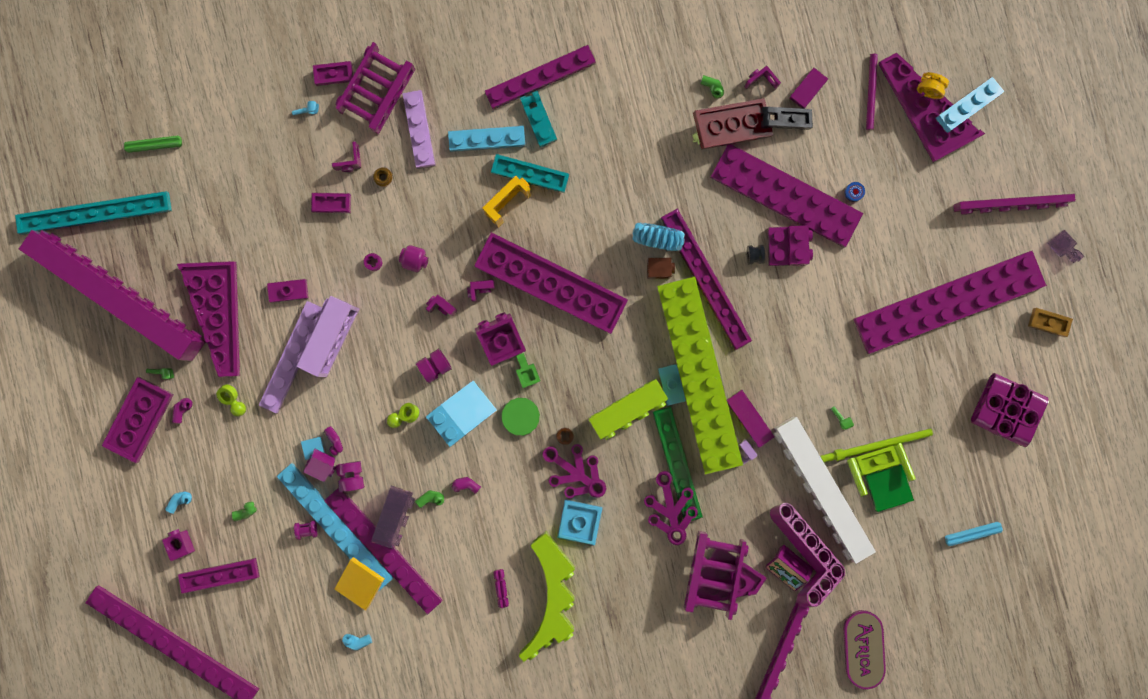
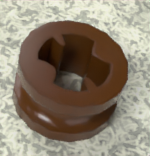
M561 428L558 430L556 437L559 443L568 445L573 441L574 434L569 428ZM562 431L570 433L568 436L570 439L567 442L566 440L564 442L561 441Z

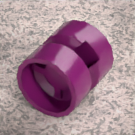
M439 348L430 353V358L424 357L416 362L419 371L429 384L438 378V374L444 375L452 370L450 363Z
M361 461L335 465L337 476L340 477L338 481L339 492L365 488L363 477L360 476L362 472ZM354 471L353 477L346 478L347 472Z

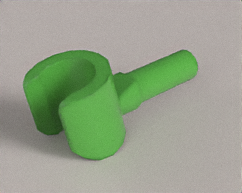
M172 368L146 369V373L161 374L162 380L174 378Z
M835 406L831 408L832 412L837 416L842 429L847 430L854 426L850 417L844 419Z

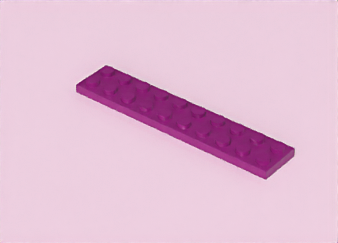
M1032 250L856 317L854 322L866 353L870 354L1047 285Z

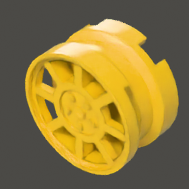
M924 73L917 91L920 94L924 92V96L928 98L942 99L945 95L944 89L949 85V80L937 73Z

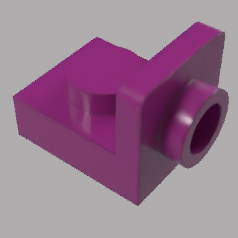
M493 280L470 282V287H467L468 298H471L472 302H477L476 291L479 290V294L491 293V289H495V282Z
M438 294L436 297L432 296L426 303L428 305L426 310L430 313L437 305H439L438 310L446 316L448 314L453 316L457 312L455 307Z

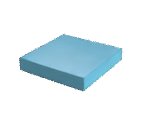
M565 499L557 538L595 545L603 507Z

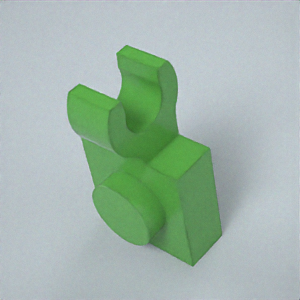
M524 353L517 355L516 357L521 368L517 369L516 372L522 388L540 382L541 380L534 363L528 365Z

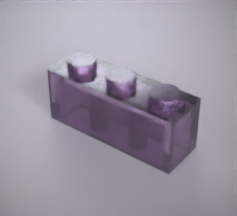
M391 485L371 542L392 549L395 546L399 547L402 538L399 532L401 527H406L409 516H406L408 508L412 509L415 498L412 497L413 492Z

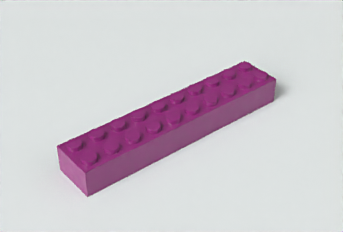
M43 230L40 232L30 231L18 248L20 251L176 359L194 360L206 343L200 339L202 336L194 330L190 332L185 328L186 324L178 319H171L169 317L170 313L160 308L159 310L154 307L155 303L148 298L143 299L138 296L139 292L137 290L122 285L124 282L115 276H109L105 268L93 265V260L89 257L77 254V249L73 246L61 243L62 239L57 235L49 234Z

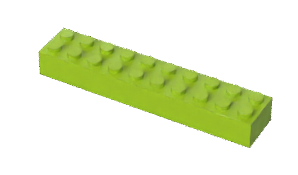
M694 276L659 285L657 288L704 472L709 474L742 466L743 462L696 278Z

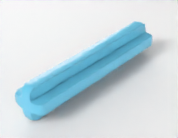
M994 522L946 535L945 541L947 545L953 546L1001 533L1003 529L1001 523Z

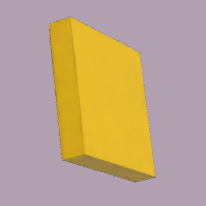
M353 557L350 559L334 589L366 611L385 578Z

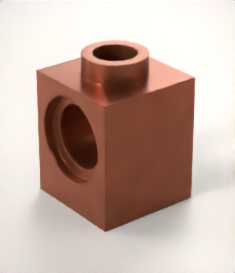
M671 258L647 259V279H670L672 274H675V262H671Z

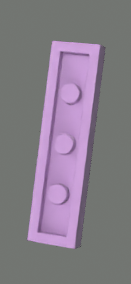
M422 91L402 93L416 168L436 166Z

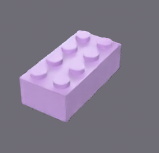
M330 296L329 299L327 298L323 303L322 309L324 310L321 316H318L314 322L315 329L312 334L308 335L305 341L306 348L297 357L298 364L296 367L317 377L328 376L359 311V308L333 296Z

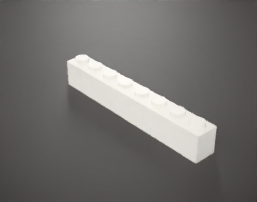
M791 417L774 427L776 440L779 444L782 443L784 445V454L788 460L792 459L795 464L793 467L798 477L802 476L805 481L803 483L805 490L808 493H812L815 498L813 503L818 510H822L824 514L822 518L825 524L833 529L834 533L832 535L835 541L843 546L844 550H842L845 558L857 564L876 552L798 418Z

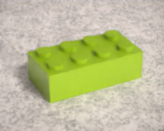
M653 379L588 419L599 438L608 440L616 435L614 431L619 428L625 430L633 425L631 421L634 419L642 420L649 415L648 411L651 409L658 410L665 406V401L668 398L657 379Z

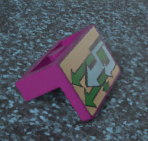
M785 545L779 548L775 558L767 563L765 567L793 591L805 585L813 572V568Z

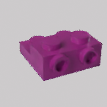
M809 226L769 227L768 266H806L810 264V261L813 260V250L809 249V242H812L813 232L809 230Z
M503 312L496 315L495 320L491 322L484 320L477 324L478 327L475 328V331L491 366L526 351L510 313L506 315Z

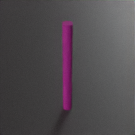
M875 53L870 54L866 130H874L878 54Z

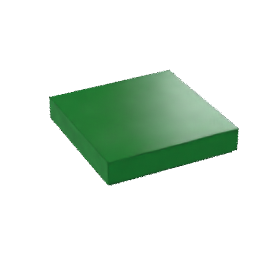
M902 464L865 476L876 512L914 501Z

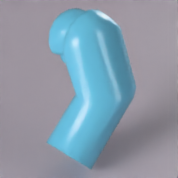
M186 491L173 494L165 510L174 514L178 505L191 502L192 495Z
M345 634L342 642L350 649L359 650L371 644L372 639L369 634L361 638Z

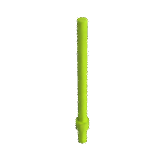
M930 428L845 450L842 448L837 449L833 453L821 455L820 457L824 463L833 460L841 461L845 460V457L933 436V432Z

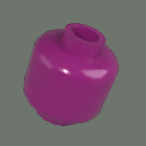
M412 245L403 248L399 256L402 268L416 273L420 272L422 268H426L429 257H426L424 249Z

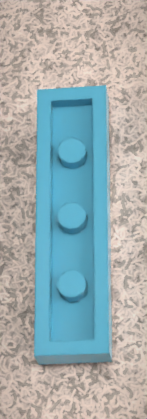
M992 77L936 117V120L949 133L1004 91Z
M524 126L448 131L450 152L525 146Z

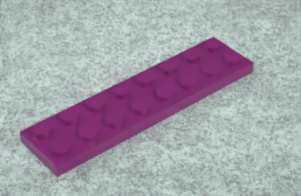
M727 145L710 177L801 226H809V230L844 248L849 243L864 214L733 145Z
M492 232L474 267L609 334H612L628 299Z

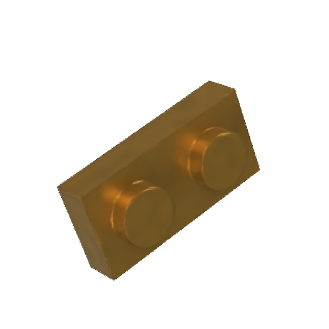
M1033 308L1028 327L1061 337H1068L1073 319L1043 309Z

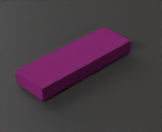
M743 390L738 391L727 399L728 405L758 448L775 437Z

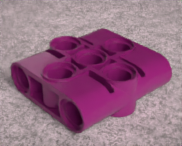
M993 373L989 377L972 414L971 423L990 431L994 435L1001 436L1022 447H1027L1033 439L1048 405L1049 398L1029 389L1024 384H1018ZM1016 388H1018L1020 391L1018 397H1016L1015 395ZM991 398H993L995 401L992 407L989 403ZM1009 405L1012 408V412L1010 415L1007 413V408ZM1026 414L1029 415V421L1027 423L1025 421ZM1001 423H1003L1004 425L1003 432H1000L999 426Z

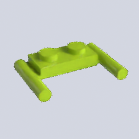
M902 443L847 460L861 497L868 495L861 476L898 466L899 464H902L909 482L916 480Z

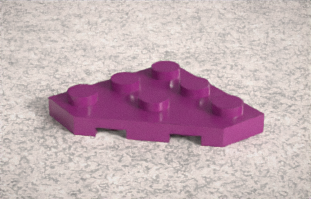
M714 549L708 560L735 565L736 557L728 551ZM743 562L736 598L756 595L767 578ZM705 567V569H701L700 576L703 579L731 584L733 572ZM702 586L697 590V596L702 599L712 601H726L729 599L730 592Z

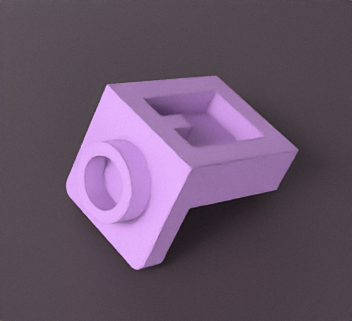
M746 439L738 444L743 465L758 456Z

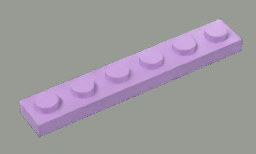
M309 301L306 302L259 406L274 413L279 412L299 369L296 367L298 364L297 357L301 351L304 352L306 348L305 341L308 335L313 333L315 329L314 322L318 316H321L324 310L322 307Z

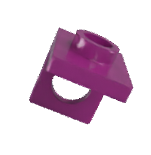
M766 65L760 71L756 69L749 75L750 79L744 87L746 89L749 88L762 76L769 81L775 90L780 86L781 82Z
M352 142L354 161L332 163L333 169L336 171L342 170V172H353V169L361 168L360 150L356 142Z

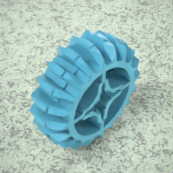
M636 223L632 233L633 241L638 244L671 251L681 250L685 240V234L682 231L650 223Z

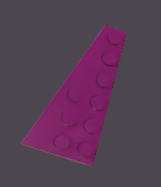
M897 52L878 63L932 162L985 134L981 129L978 130L969 118L947 133L936 120V117L953 106V104L945 96L942 99H932L925 97L924 92L920 94L917 88L919 83L922 82V77Z
M237 262L177 264L179 270H181L184 285L188 289L198 323L202 327L205 342L210 349L211 358L218 377L240 376Z

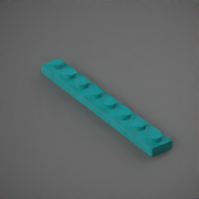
M164 191L17 214L15 219L17 233L23 235L29 234L31 230L38 232L41 230L48 231L170 212L172 208L170 194Z

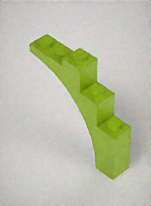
M547 531L536 538L530 545L538 556L545 572L547 606L539 629L531 641L519 652V657L523 662L527 659L532 660L538 655L539 649L542 647L547 648L552 644L553 638L560 643L568 641L574 635V626L563 614L562 610H569L574 605L575 597L562 580L567 581L574 575L575 566Z

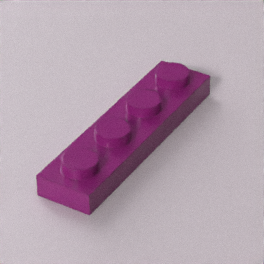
M256 558L178 574L181 594L260 577Z

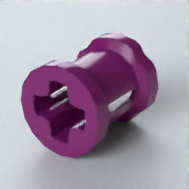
M316 521L305 524L295 523L294 534L296 540H301L302 537H317Z

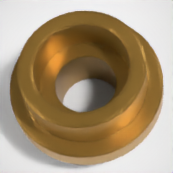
M381 167L374 172L373 179L378 186L386 187L392 182L393 176L389 169ZM385 174L386 179L380 180V176Z

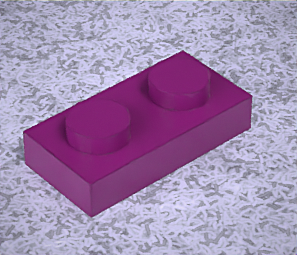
M351 61L313 65L315 85L322 86L350 82L353 77Z

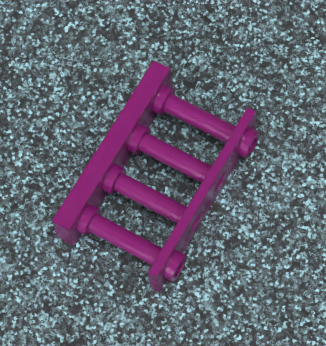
M372 42L371 46L365 49L364 58L343 95L337 98L335 108L342 115L347 109L369 121L368 127L379 135L416 69L407 60L404 65H399L378 53L380 49L377 44ZM376 60L397 72L395 81L390 82L369 70L372 62ZM364 76L387 88L388 93L385 98H380L359 86ZM357 93L377 104L379 109L376 114L372 115L350 103L354 94Z
M698 531L684 609L687 612H693L694 607L702 606L726 611L725 616L727 619L732 620L733 615L737 613L738 604L735 603L743 559L747 557L749 547L743 539L739 540V545L712 541L710 538H707L708 534L706 532ZM712 548L737 553L735 565L706 559L704 557L705 549ZM707 567L733 572L732 583L728 584L703 579L700 576L701 569ZM702 586L730 592L728 603L699 598L697 590Z

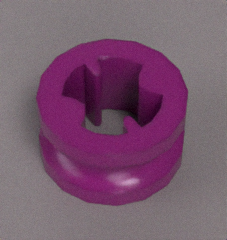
M369 253L365 256L364 265L367 269L377 271L382 267V259L377 254ZM372 257L378 261L374 267L368 263Z

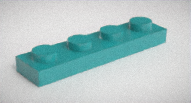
M499 154L495 155L491 174L510 179L517 176L519 179L524 178L528 184L565 193L570 175L569 173Z

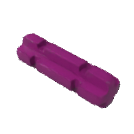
M498 569L493 572L494 579H496L497 598H499L497 600L498 607L505 608L509 605L508 598H506L505 575L503 569Z

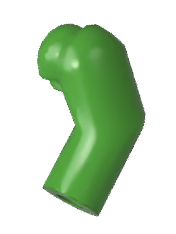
M703 75L700 84L709 87L714 98H721L724 95L721 82L718 79Z
M429 490L415 500L420 508L428 502L440 506L444 503V496L440 492Z
M247 502L244 504V509L232 512L233 520L247 519L256 513L257 508L254 506V502Z

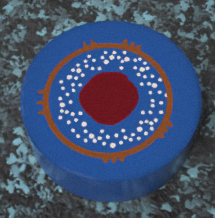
M852 182L845 188V197L851 202H857L865 195V188L859 182Z

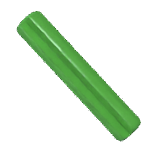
M177 135L128 141L124 143V149L126 152L132 153L181 147L182 138Z

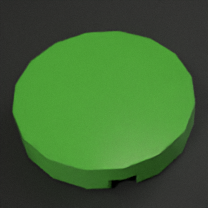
M527 398L510 400L502 411L504 427L514 435L524 436L536 429L540 420L538 407Z

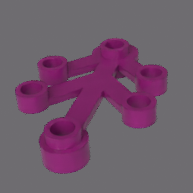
M580 444L573 445L571 449L575 457L576 468L560 457L556 448L549 446L544 449L543 458L545 461H554L571 474L564 476L552 475L549 478V484L552 487L577 481L587 485L578 488L566 487L564 494L567 498L588 493L594 498H600L606 493V484L603 480L599 479L598 458L595 455L587 458L592 479L585 475L582 459L583 448ZM579 446L581 448L580 453H575L573 451L574 447ZM550 450L554 452L552 458L547 456V452ZM590 458L596 459V463L594 465H591L589 463ZM556 477L558 483L552 484L551 479ZM594 485H600V490L594 491ZM573 489L574 494L569 496L566 491Z
M661 471L656 476V482L663 489L666 507L656 501L653 495L646 496L644 504L670 520L671 526L661 521L660 516L655 513L649 516L648 522L650 525L656 526L667 533V538L671 544L681 545L687 538L685 529L691 520L697 516L698 510L693 506L688 507L686 516L680 524H678L677 516L686 502L693 497L694 492L689 487L684 488L681 493L682 496L674 506L670 488L672 475L667 471ZM662 475H666L668 477L667 482L662 481ZM684 491H690L691 496L686 497L684 495ZM647 498H652L653 504H648ZM690 509L695 511L694 516L689 515L688 511ZM651 517H656L658 522L653 523ZM679 532L681 537L675 538L674 533Z

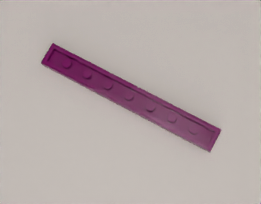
M678 208L662 216L660 219L665 227L677 229L685 234L684 244L679 252L693 277L695 276L700 290L734 350L751 342L752 339Z

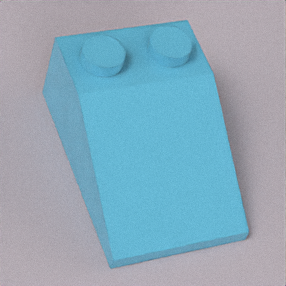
M473 380L428 414L426 418L449 447H451L497 411V409Z

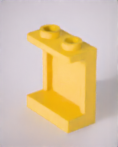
M515 176L482 208L485 215L498 228L504 223L498 212L519 192H522L527 198L531 197V189L528 182L524 178L519 179Z

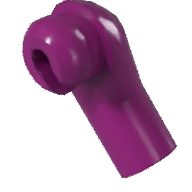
M183 398L174 405L172 423H182L183 413L193 406L191 399Z
M330 426L324 430V433L333 444L329 451L332 455L337 456L338 453L343 451L340 437L333 427Z
M469 477L458 478L453 481L451 486L454 492L469 489L474 494H477L481 488L480 485Z

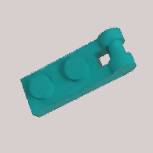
M538 91L532 92V95L528 97H520L539 147L541 148L557 141L556 134ZM535 102L537 107L530 109L529 104Z

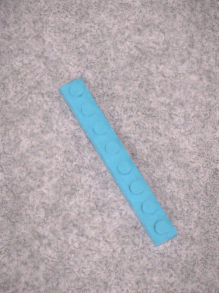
M293 463L276 476L349 559L354 557L385 578L378 591L394 578L327 505L324 497Z

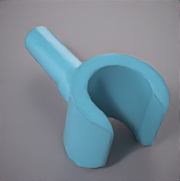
M308 101L307 108L294 110L292 115L303 113L317 114L319 104H316L315 101Z

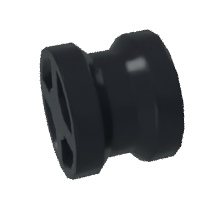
M759 245L758 247L747 246L748 265L754 262L764 264V245Z

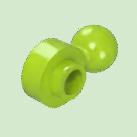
M225 384L217 390L216 396L218 400L225 405L231 406L230 412L232 415L240 417L245 414L246 406L242 402H237L238 393L233 386Z
M405 403L400 408L399 414L392 413L387 417L388 426L398 428L402 421L407 423L415 422L419 416V408L412 403Z

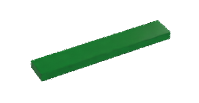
M667 407L653 411V417L668 469L672 475L677 500L682 496L681 493L684 488L689 487L694 492L693 497L686 502L681 510L682 517L684 519L687 508L693 506L697 508L698 514L691 521L703 518L672 408ZM686 490L684 491V495L686 497H690L691 492ZM690 509L688 511L689 515H695V511L693 509Z

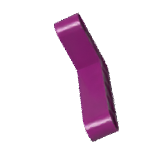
M783 503L774 506L770 510L771 519L816 571V574L798 593L797 603L802 608L817 607L844 578L845 568L791 504Z

